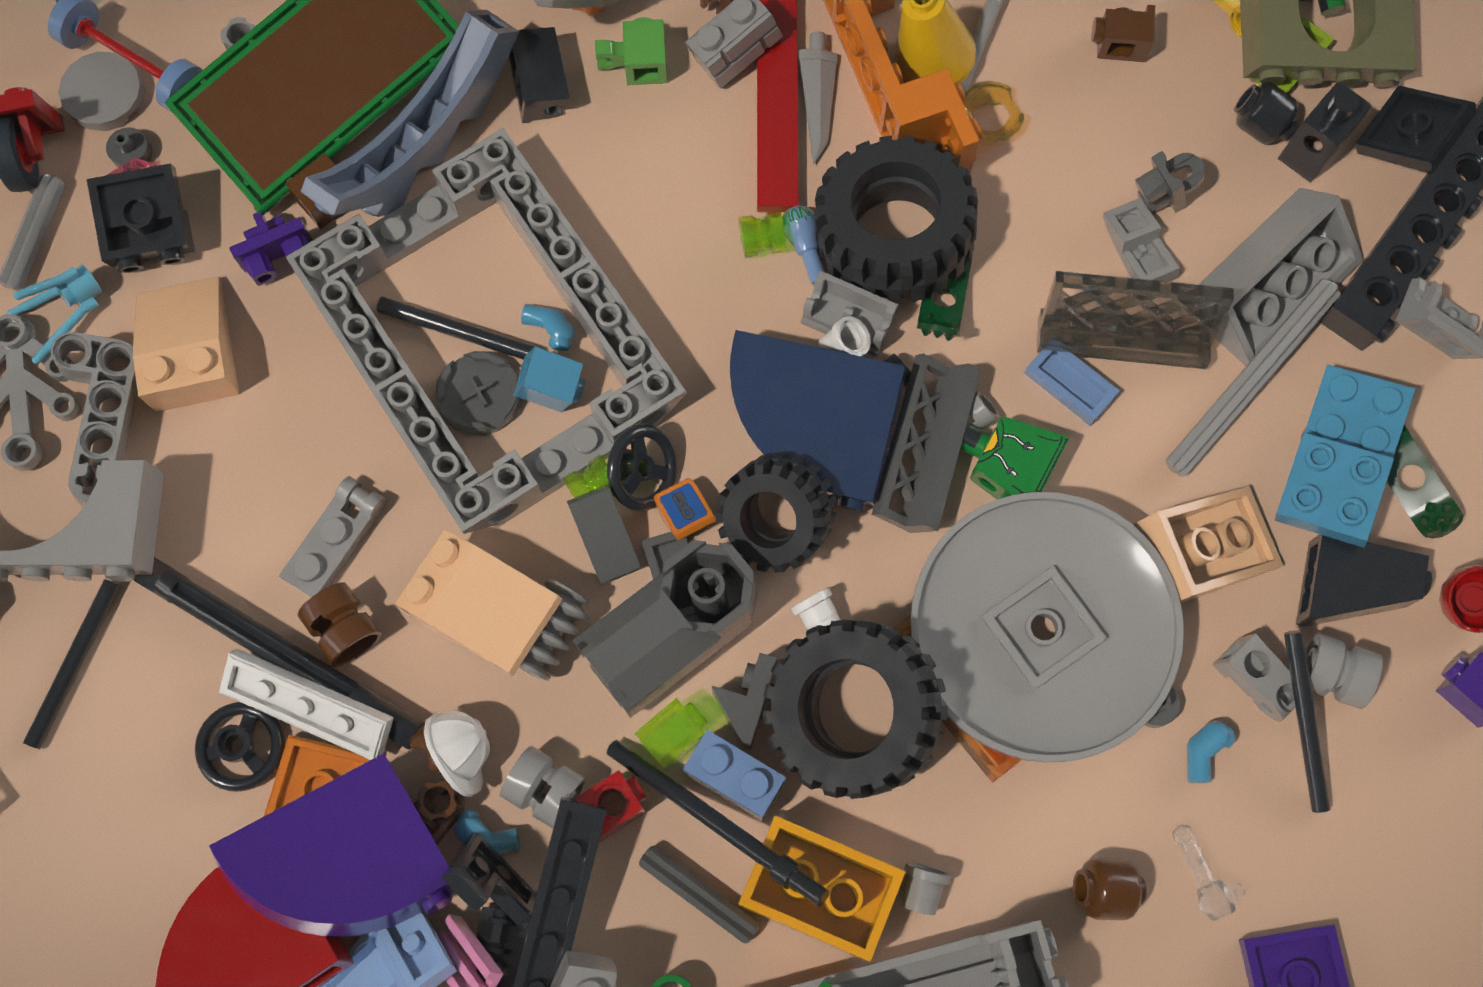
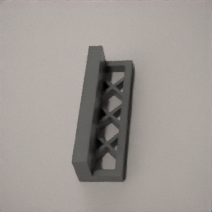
M924 353L915 355L871 515L910 533L939 530L978 384L980 369L969 363L948 367ZM926 370L939 376L935 393L930 396L923 382ZM921 408L926 420L924 432L918 435L912 420L915 411ZM911 448L916 463L913 472L907 475L902 464V457L904 451ZM900 488L905 501L901 515L888 509L892 493Z

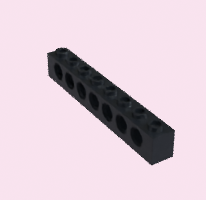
M1483 97L1476 105V115L1433 173L1428 172L1341 291L1340 296L1319 322L1361 351L1373 340L1381 343L1396 324L1390 317L1396 309L1400 310L1411 280L1419 277L1423 280L1428 278L1441 260L1434 256L1439 248L1443 247L1447 250L1461 233L1462 228L1457 225L1462 216L1469 219L1483 202V197L1479 195L1483 188V148L1480 146H1483ZM1458 174L1463 176L1466 179V181L1461 179L1458 176ZM1435 204H1438L1441 207H1443L1445 212L1440 210ZM1413 234L1420 236L1423 242L1418 241ZM1390 264L1397 266L1402 274L1395 272ZM1367 295L1375 297L1379 301L1380 306L1373 304Z

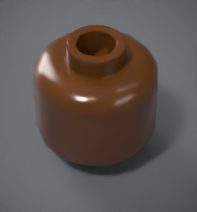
M1092 858L1086 861L1083 867L1074 875L1073 896L1078 906L1082 907L1088 917L1093 919L1128 920L1137 913L1140 904L1144 903L1146 899L1147 888L1145 880L1139 875L1137 868L1131 861L1115 858Z

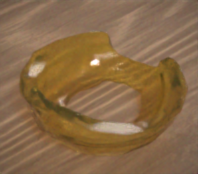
M984 81L977 82L965 92L966 105L964 107L969 118H975L976 111L985 105L1001 104L1009 113L1010 119L1006 121L1001 129L985 131L980 128L983 142L997 143L1005 141L1020 130L1024 121V113H1020L1011 96V87L1000 82Z

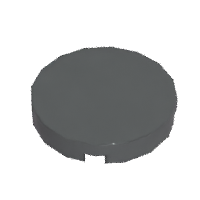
M479 351L463 354L464 357L459 358L455 362L454 360L444 367L436 385V401L445 420L460 432L479 436L500 431L509 424L521 406V398L513 396L518 377L512 366L500 356L491 352Z

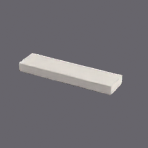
M235 649L228 653L219 693L369 760L384 753L394 717L240 649Z

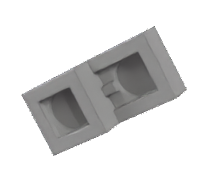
M1141 198L1103 213V219L1112 242L1140 293L1178 278L1180 267L1159 238L1161 226Z

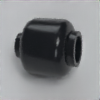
M1265 82L1259 86L1251 85L1239 98L1234 108V112L1237 113L1236 125L1264 145L1273 143L1278 138L1282 140L1287 139L1299 123V120L1295 117L1298 110L1296 99L1271 82Z

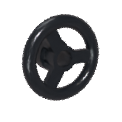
M648 424L636 425L625 430L616 439L608 456L607 478L614 497L623 506L634 511L651 510L657 507L654 496L673 486L676 482L678 472L676 450L670 438L661 429ZM644 437L654 440L660 446L665 459V467L656 465L653 459L647 455ZM651 477L662 480L659 488L652 495L646 498L632 496L642 481H647Z
M242 702L227 704L214 711L199 729L195 741V758L198 768L211 784L220 789L241 792L256 788L265 783L278 769L285 748L284 732L278 719ZM243 715L239 726L227 725L221 728L214 737L213 746H209L213 732L223 721L233 716ZM257 720L266 726L271 737V750L266 762L254 752L252 734ZM238 738H242V749L234 753L232 751L233 742ZM222 759L231 763L244 762L254 774L243 778L228 777L221 774L211 761Z

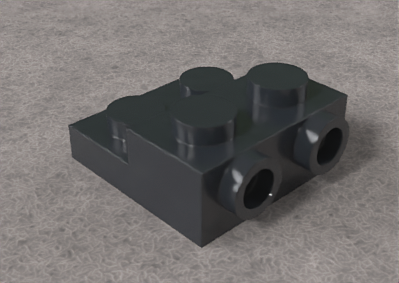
M171 163L86 179L102 262L112 268L117 267L120 273H131L143 270V262L159 259V263L162 265H173L184 262V254L195 252L188 212L183 208L176 168Z

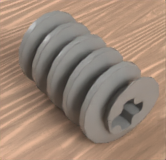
M550 578L545 581V587L559 595L563 600L519 666L526 673L545 681H549L551 677L543 668V665L545 663L556 666L560 664V661L552 652L554 648L566 651L570 648L562 637L563 634L567 633L578 636L580 633L572 623V620L574 618L586 621L589 619V616L581 607L583 603L589 604L588 601L570 588Z

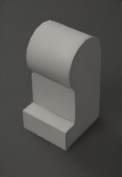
M1256 633L1239 637L1212 664L1224 677H1230L1247 696L1252 698L1257 707L1271 719L1281 722L1295 708L1289 669Z

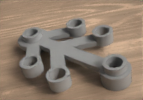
M6 314L0 317V365L6 359L7 372L0 379V409L9 399L13 435L4 441L1 455L3 460L16 470L28 471L35 468L43 456L41 445L33 439L29 393L48 405L51 413L62 421L75 419L80 413V404L70 394L59 393L26 370L25 354L33 358L43 344L35 340L36 331L31 321L19 314ZM20 331L18 337L10 341L11 335L14 332ZM51 352L48 353L40 362L45 365L47 373L59 382L69 381L61 373L55 372L57 366L51 356ZM66 355L64 362L68 364H75L74 361H72ZM70 401V408L66 412L60 413V406L64 402ZM31 449L29 457L21 461L20 457L23 451Z

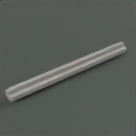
M1327 279L1319 280L1168 456L1166 464L1172 472L1182 477L1190 472L1340 296V291L1336 283L1330 282Z

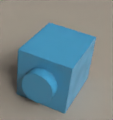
M535 346L524 357L513 396L562 412L572 402L577 403L581 397L585 385V379L580 378L583 363Z

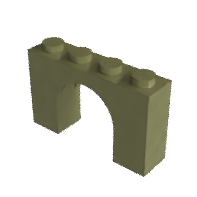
M1240 0L1243 78L1260 79L1262 84L1265 82L1276 84L1285 80H1298L1299 85H1315L1323 81H1336V83L1340 82L1345 86H1354L1361 82H1374V87L1377 88L1396 86L1400 83V79L1416 71L1413 0H1353L1354 37L1348 51L1329 50L1311 39L1300 20L1298 0Z

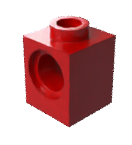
M620 770L574 798V800L601 806L603 798L611 792H619L625 796L626 804L624 810L617 816H605L599 842H602L646 813L640 803L646 800L647 796L634 775L625 780Z

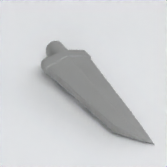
M815 31L810 34V49H801L798 52L813 165L828 145L836 66L838 65V54L826 51V34L821 31Z

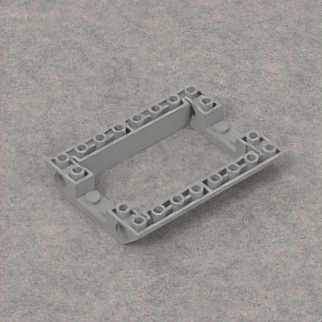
M504 128L434 168L432 172L437 186L373 224L367 226L361 215L357 214L286 256L293 270L463 534L511 520L606 460L616 439L628 428L641 424L656 427L687 394L685 388ZM497 202L623 387L615 392L610 389L589 402L592 411L591 415L524 457L520 458L514 449L493 462L494 467L479 476L356 286Z

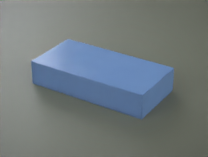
M1053 338L1024 372L1025 375L1089 426L1095 422L1120 391Z

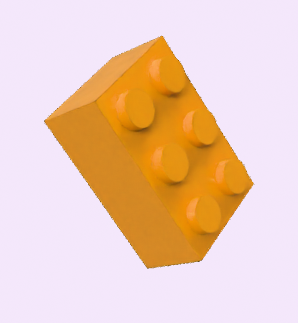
M774 816L763 844L780 856L787 854L800 863L805 874L830 891L825 903L818 907L793 888L784 889L770 878L768 870L755 862L738 906L861 960L871 962L906 871L778 816Z

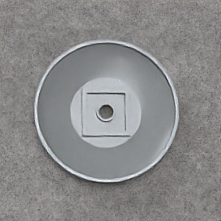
M1029 492L1011 495L983 505L966 515L940 539L930 553L916 583L911 606V637L920 644L918 649L923 654H929L937 665L933 671L936 678H942L946 692L941 693L942 706L948 705L947 717L960 730L982 745L1004 755L1026 761L1048 763L1080 760L1100 754L1130 738L1154 716L1166 699L1175 681L1183 651L1184 625L1179 594L1166 563L1156 548L1134 525L1116 512L1088 499L1063 493ZM1043 616L1052 621L1055 627L1052 639L1040 640L1033 635L1031 623L1034 618Z

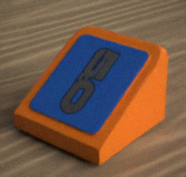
M687 478L654 496L655 504L663 522L677 541L716 521L711 509L691 478Z

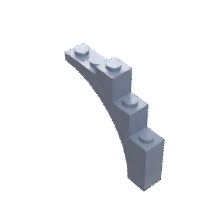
M489 10L466 11L452 41L436 68L416 96L396 119L374 140L350 158L328 170L307 176L300 192L313 200L315 206L320 211L333 216L361 209L369 215L380 217L403 206L418 170L442 164L459 123L482 117L520 31Z

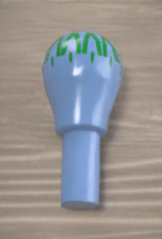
M796 205L788 208L784 213L781 227L797 254L802 256L810 282L814 285L819 271L825 272L817 251L819 248L815 213L807 206Z

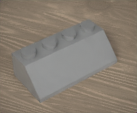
M1299 188L1187 295L1202 327L1245 366H1247L1319 280L1327 279L1339 285L1363 261L1339 196Z

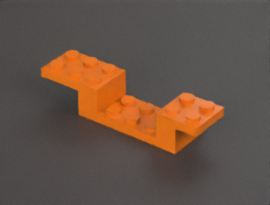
M823 0L881 137L892 135V140H903L904 136L917 137V142L925 144L926 140L940 145V152L942 154L949 151L959 159V167L967 168L970 174L973 162L976 161V152L979 142L982 141V135L977 120L969 118L964 107L966 99L962 86L959 82H953L948 69L903 83L902 73L896 62L891 63L886 53L888 51V43L885 33L881 27L876 28L871 17L893 9L895 0Z

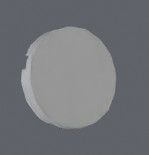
M95 52L82 56L68 67L61 78L59 88L61 104L72 119L89 130L100 131L117 128L128 122V116L134 110L137 112L141 107L145 92L142 78L135 67L127 59L113 52Z

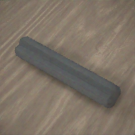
M649 847L639 861L641 868L739 941L747 944L754 937L759 929L757 921L657 847Z

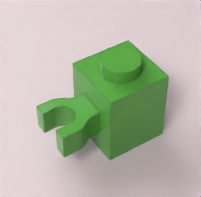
M641 17L633 21H622L623 42L595 40L598 70H610L619 66H625L627 86L667 83L663 19L653 20Z

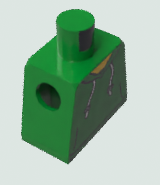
M1001 417L991 436L968 424L960 449L978 458L970 475L972 482L995 499H1001L1016 494L1042 492L1069 438L1021 421Z

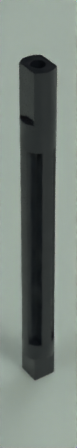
M155 557L152 575L134 576L133 581L165 601L178 606L263 660L394 717L388 738L407 750L412 748L410 738L425 724V722L363 684L352 680L189 580L188 577Z

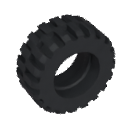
M892 135L879 137V142L870 144L869 140L856 145V152L851 154L849 151H846L836 159V168L831 166L827 169L822 177V185L817 188L815 196L816 209L814 213L818 248L822 260L827 263V270L834 277L842 278L843 281L880 297L888 298L889 301L896 304H901L900 298L911 297L912 302L925 299V292L932 290L934 294H937L947 288V279L956 280L964 271V263L971 259L977 232V191L972 186V177L967 168L959 167V159L951 152L946 151L942 154L938 144L926 140L925 144L918 143L917 137L904 136L903 140H892ZM895 200L915 203L926 209L935 219L923 232L913 237L898 240L874 236L858 224L861 216L870 208L883 202Z
M831 621L830 625H817L807 630L804 639H794L785 648L788 656L785 659H777L771 672L777 675L774 684H766L763 696L764 698L771 699V711H763L764 725H773L775 735L769 737L768 740L773 751L782 750L785 758L781 761L782 766L789 774L798 772L801 775L800 783L809 789H823L824 795L834 798L844 796L851 799L866 798L892 791V789L903 786L915 778L914 774L921 769H925L932 761L933 756L931 752L934 747L941 745L945 734L940 731L941 721L946 720L948 715V705L942 706L941 693L946 692L942 678H936L933 669L937 665L931 656L923 654L918 649L920 644L912 637L900 634L898 629L870 621ZM858 664L874 669L886 682L893 699V720L887 736L877 747L865 752L846 751L835 744L826 733L820 718L819 702L825 683L837 669L847 665Z

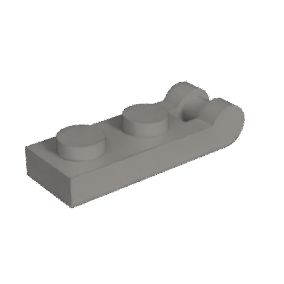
M351 476L346 477L338 486L333 500L289 560L279 577L309 597L329 587L384 509L386 498L374 491L368 493L361 488L362 484ZM352 503L360 508V512L355 519L345 514Z

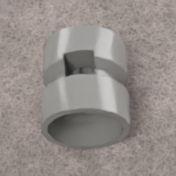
M1320 633L1315 634L1306 648L1312 693L1325 696L1331 691L1338 702L1359 709L1365 708L1373 698L1380 681L1383 667L1382 656L1358 646H1353L1346 650L1343 641Z
M529 746L512 767L503 783L499 796L521 810L530 806L533 817L553 828L561 797L574 799L579 796L586 779L564 765L557 769L554 768L551 757L535 747ZM546 784L552 786L546 796L540 794Z

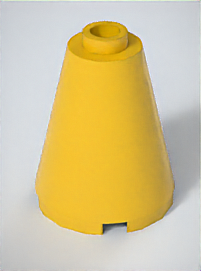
M903 0L895 53V62L901 70L903 81L906 83L948 69L953 82L962 83L968 78L975 66L976 47L972 35L949 1Z

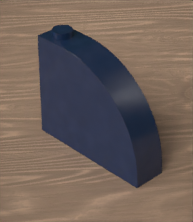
M735 330L730 356L731 389L740 420L757 448L763 455L769 453L771 457L777 452H787L789 460L796 454L805 457L803 465L808 468L813 463L817 465L821 470L816 475L820 480L826 477L829 479L831 486L826 490L827 494H835L836 499H839V507L863 512L865 505L874 507L907 376L905 366Z

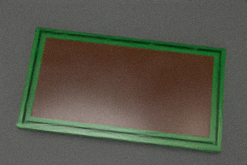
M286 0L164 103L254 205V210L256 212L261 210L263 215H265L290 194L285 184L287 181L324 153L330 159L429 77L452 41L459 25L437 0Z

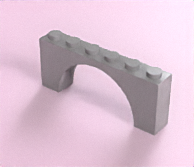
M102 460L100 473L91 496L79 514L65 528L37 545L19 550H0V582L8 581L9 575H21L22 579L40 582L49 581L50 575H63L64 579L72 581H91L92 575H105V578L115 581H133L134 575H152L164 472L145 460Z

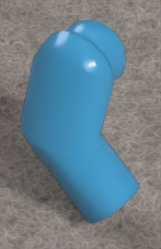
M531 304L524 305L521 317L522 324L545 328L547 333L551 335L549 346L554 350L568 351L571 348V339L575 337V329L563 312Z
M1219 721L1207 723L1189 739L1187 743L1188 782L1211 783L1210 758L1222 748H1230L1235 741V733L1229 725Z
M465 810L458 815L454 831L460 842L464 843L476 832L498 854L520 851L517 828L492 832L481 822L478 812Z

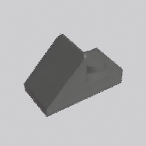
M759 653L756 664L749 662L747 664L741 684L742 689L748 690L747 696L712 686V693L742 748L748 750L752 748L766 698L763 697L766 684H771L774 675L771 669L777 660L776 657Z

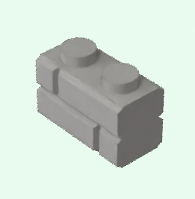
M734 0L685 41L698 64L721 89L763 54L767 47L770 48L781 39L783 35L776 25L772 14L759 0Z

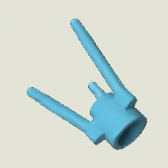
M83 264L77 268L72 267L60 275L28 286L13 294L14 299L20 300L43 292L8 310L6 314H21L58 295L61 296L69 307L76 303L79 305V308L33 356L32 362L34 364H39L51 352L52 343L59 335L70 332L88 312L99 306L94 297L102 293V290L93 275Z

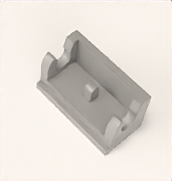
M820 270L815 279L813 293L805 301L801 324L827 334L838 320L846 316L855 317L866 326L870 334L871 345L867 353L877 357L894 323L898 304Z
M1422 278L1412 279L1395 321L1452 359L1483 358V322L1480 331L1477 334L1474 333L1479 317L1473 313L1469 314L1442 296V285L1438 282L1433 281L1429 287Z

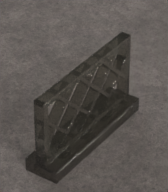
M1056 271L1045 308L1040 309L1038 316L1037 353H1040L1042 350L1052 351L1051 354L1057 355V351L1073 353L1076 357L1207 369L1211 361V346L1233 303L1234 288ZM1062 289H1081L1083 292L1069 296ZM1113 293L1127 294V296L1117 300H1112L1108 295ZM1159 297L1172 299L1159 305L1152 301ZM1093 301L1101 305L1088 311L1083 307V305ZM1201 302L1216 303L1203 309L1196 305ZM1138 305L1144 309L1132 315L1125 311ZM1180 310L1188 313L1176 319L1169 316V314Z

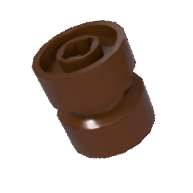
M345 582L331 585L312 596L302 605L297 615L311 636L321 637L318 647L333 667L345 665L363 655L377 643L382 634L366 612H358L361 603Z

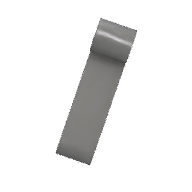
M67 332L59 335L53 341L51 356L61 375L66 379L89 384L68 484L72 495L84 507L91 495H87L83 487L92 486L95 476L91 466L97 468L96 478L98 479L102 460L124 459L138 390L133 362V347L128 342L77 332ZM72 351L85 352L84 358L76 364L64 362L66 355ZM117 358L130 360L128 367L122 371L108 369L110 363ZM108 398H118L121 400L119 408L115 411L103 412L99 410L101 403ZM108 438L113 441L111 448L107 452L102 454L91 452V446L96 440Z

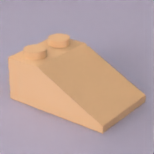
M219 276L136 293L133 362L138 396L155 412L240 394L222 280Z
M1250 486L1161 510L1132 524L1150 541L1166 563L1178 591L1180 603L1284 566Z
M444 529L394 604L423 626L514 676L563 599L476 545Z

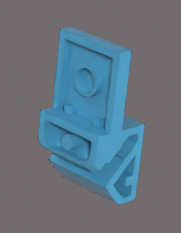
M1327 365L1305 432H1303L1275 521L1365 548L1416 388Z

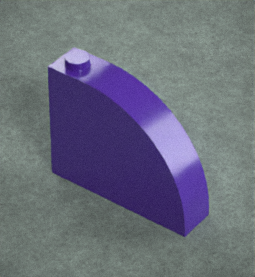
M384 753L209 845L213 857L227 882L246 903L268 919L304 933L321 936H352L380 931L414 917L424 910L427 914H431L442 909L451 902V895L455 893L442 879V876L449 867Z

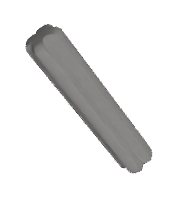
M48 174L40 176L0 271V284L16 291L23 288L65 188V184L61 179Z

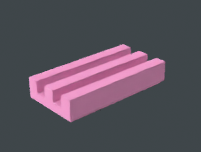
M448 915L444 922L448 930H439L437 935L454 963L457 972L445 981L449 987H496L503 976V972L461 916ZM456 941L460 943V945L469 957H465V955L462 953L460 948L455 943ZM477 968H478V970L480 971V973L483 975V977L486 979L485 983H484L483 980L480 978V976L477 974V972H476Z

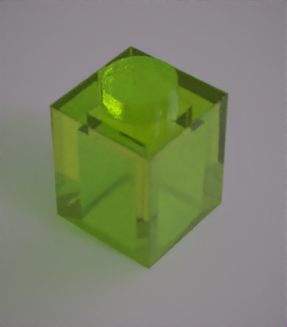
M675 698L634 734L667 773L697 747L706 732L702 727L707 723V720L691 702L683 706Z

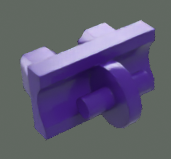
M260 210L253 214L257 226L243 231L246 240L229 247L235 261L245 273L248 272L258 286L273 281L277 277L271 261L285 255L288 256L313 241L310 232L306 229L300 217L285 223L282 215L267 221Z

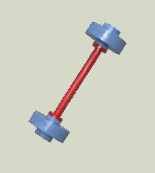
M59 0L48 20V32L52 39L69 49H75L85 44L91 37L159 79L156 87V100L159 105L170 112L172 111L164 102L202 71L200 67L187 59L174 61L164 71L97 30L99 11L96 4L92 1Z

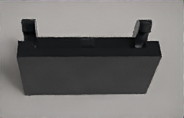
M555 27L518 30L520 32L508 57L522 123H530V120L559 117L563 115L561 106L569 104L570 97Z

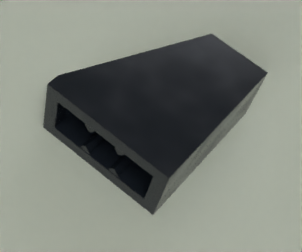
M1317 535L1308 544L1296 625L1306 627L1406 608L1420 601L1428 594L1432 583V573L1427 571L1429 556L1367 542L1365 548L1324 535Z

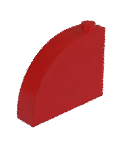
M217 867L196 887L178 912L161 952L155 987H320L354 964V961L340 936H321L297 931L274 922L253 909L236 893L227 882L219 867Z

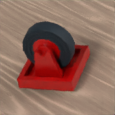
M24 87L10 88L5 90L3 95H0V179L11 192H25L36 188L39 181L38 161L44 160L42 136L65 131L62 115L32 89Z

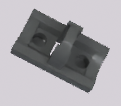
M1161 151L1151 157L1153 169L1135 179L1139 189L1137 191L1138 197L1143 200L1152 215L1168 205L1172 207L1175 213L1185 208V195L1198 188L1202 184L1205 175V167L1202 160L1194 154L1181 153L1167 161L1166 155ZM1183 168H1190L1192 170V174L1183 182L1181 179L1170 174Z

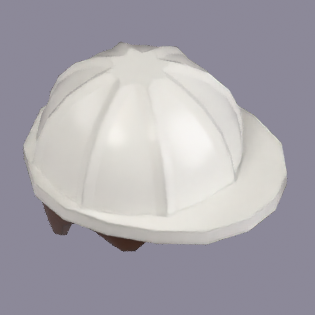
M459 711L437 712L426 719L425 724L410 738L411 747L426 750L430 771H440L450 786L461 795L472 797L480 792L483 785L481 767L490 752L487 731L483 729L480 721Z

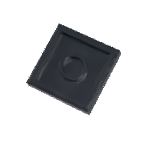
M1398 85L1355 143L1357 154L1433 173L1476 115V103Z

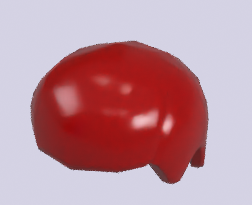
M1469 565L1452 572L1442 584L1439 596L1441 610L1446 618L1456 627L1473 633L1483 632L1482 565Z

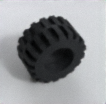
M777 452L772 457L769 453L761 455L732 476L724 485L726 489L719 494L717 502L722 506L716 510V521H723L724 524L718 529L721 539L728 537L731 542L730 544L743 555L742 558L748 565L752 562L757 563L758 571L767 572L773 566L775 573L785 572L789 566L793 569L801 566L806 559L809 560L832 532L830 527L836 521L837 512L831 511L837 504L835 494L828 495L826 491L831 486L829 479L826 477L820 480L816 473L821 469L814 463L809 468L803 465L805 457L796 454L790 460L788 459L787 452ZM759 492L776 493L790 503L796 515V529L794 531H780L765 522L758 508Z

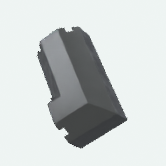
M692 540L664 562L663 572L572 641L583 658L586 657L590 662L591 669L631 718L752 625L757 598L754 571L732 544L719 543V545L706 544V541ZM693 605L694 615L684 617L679 609Z

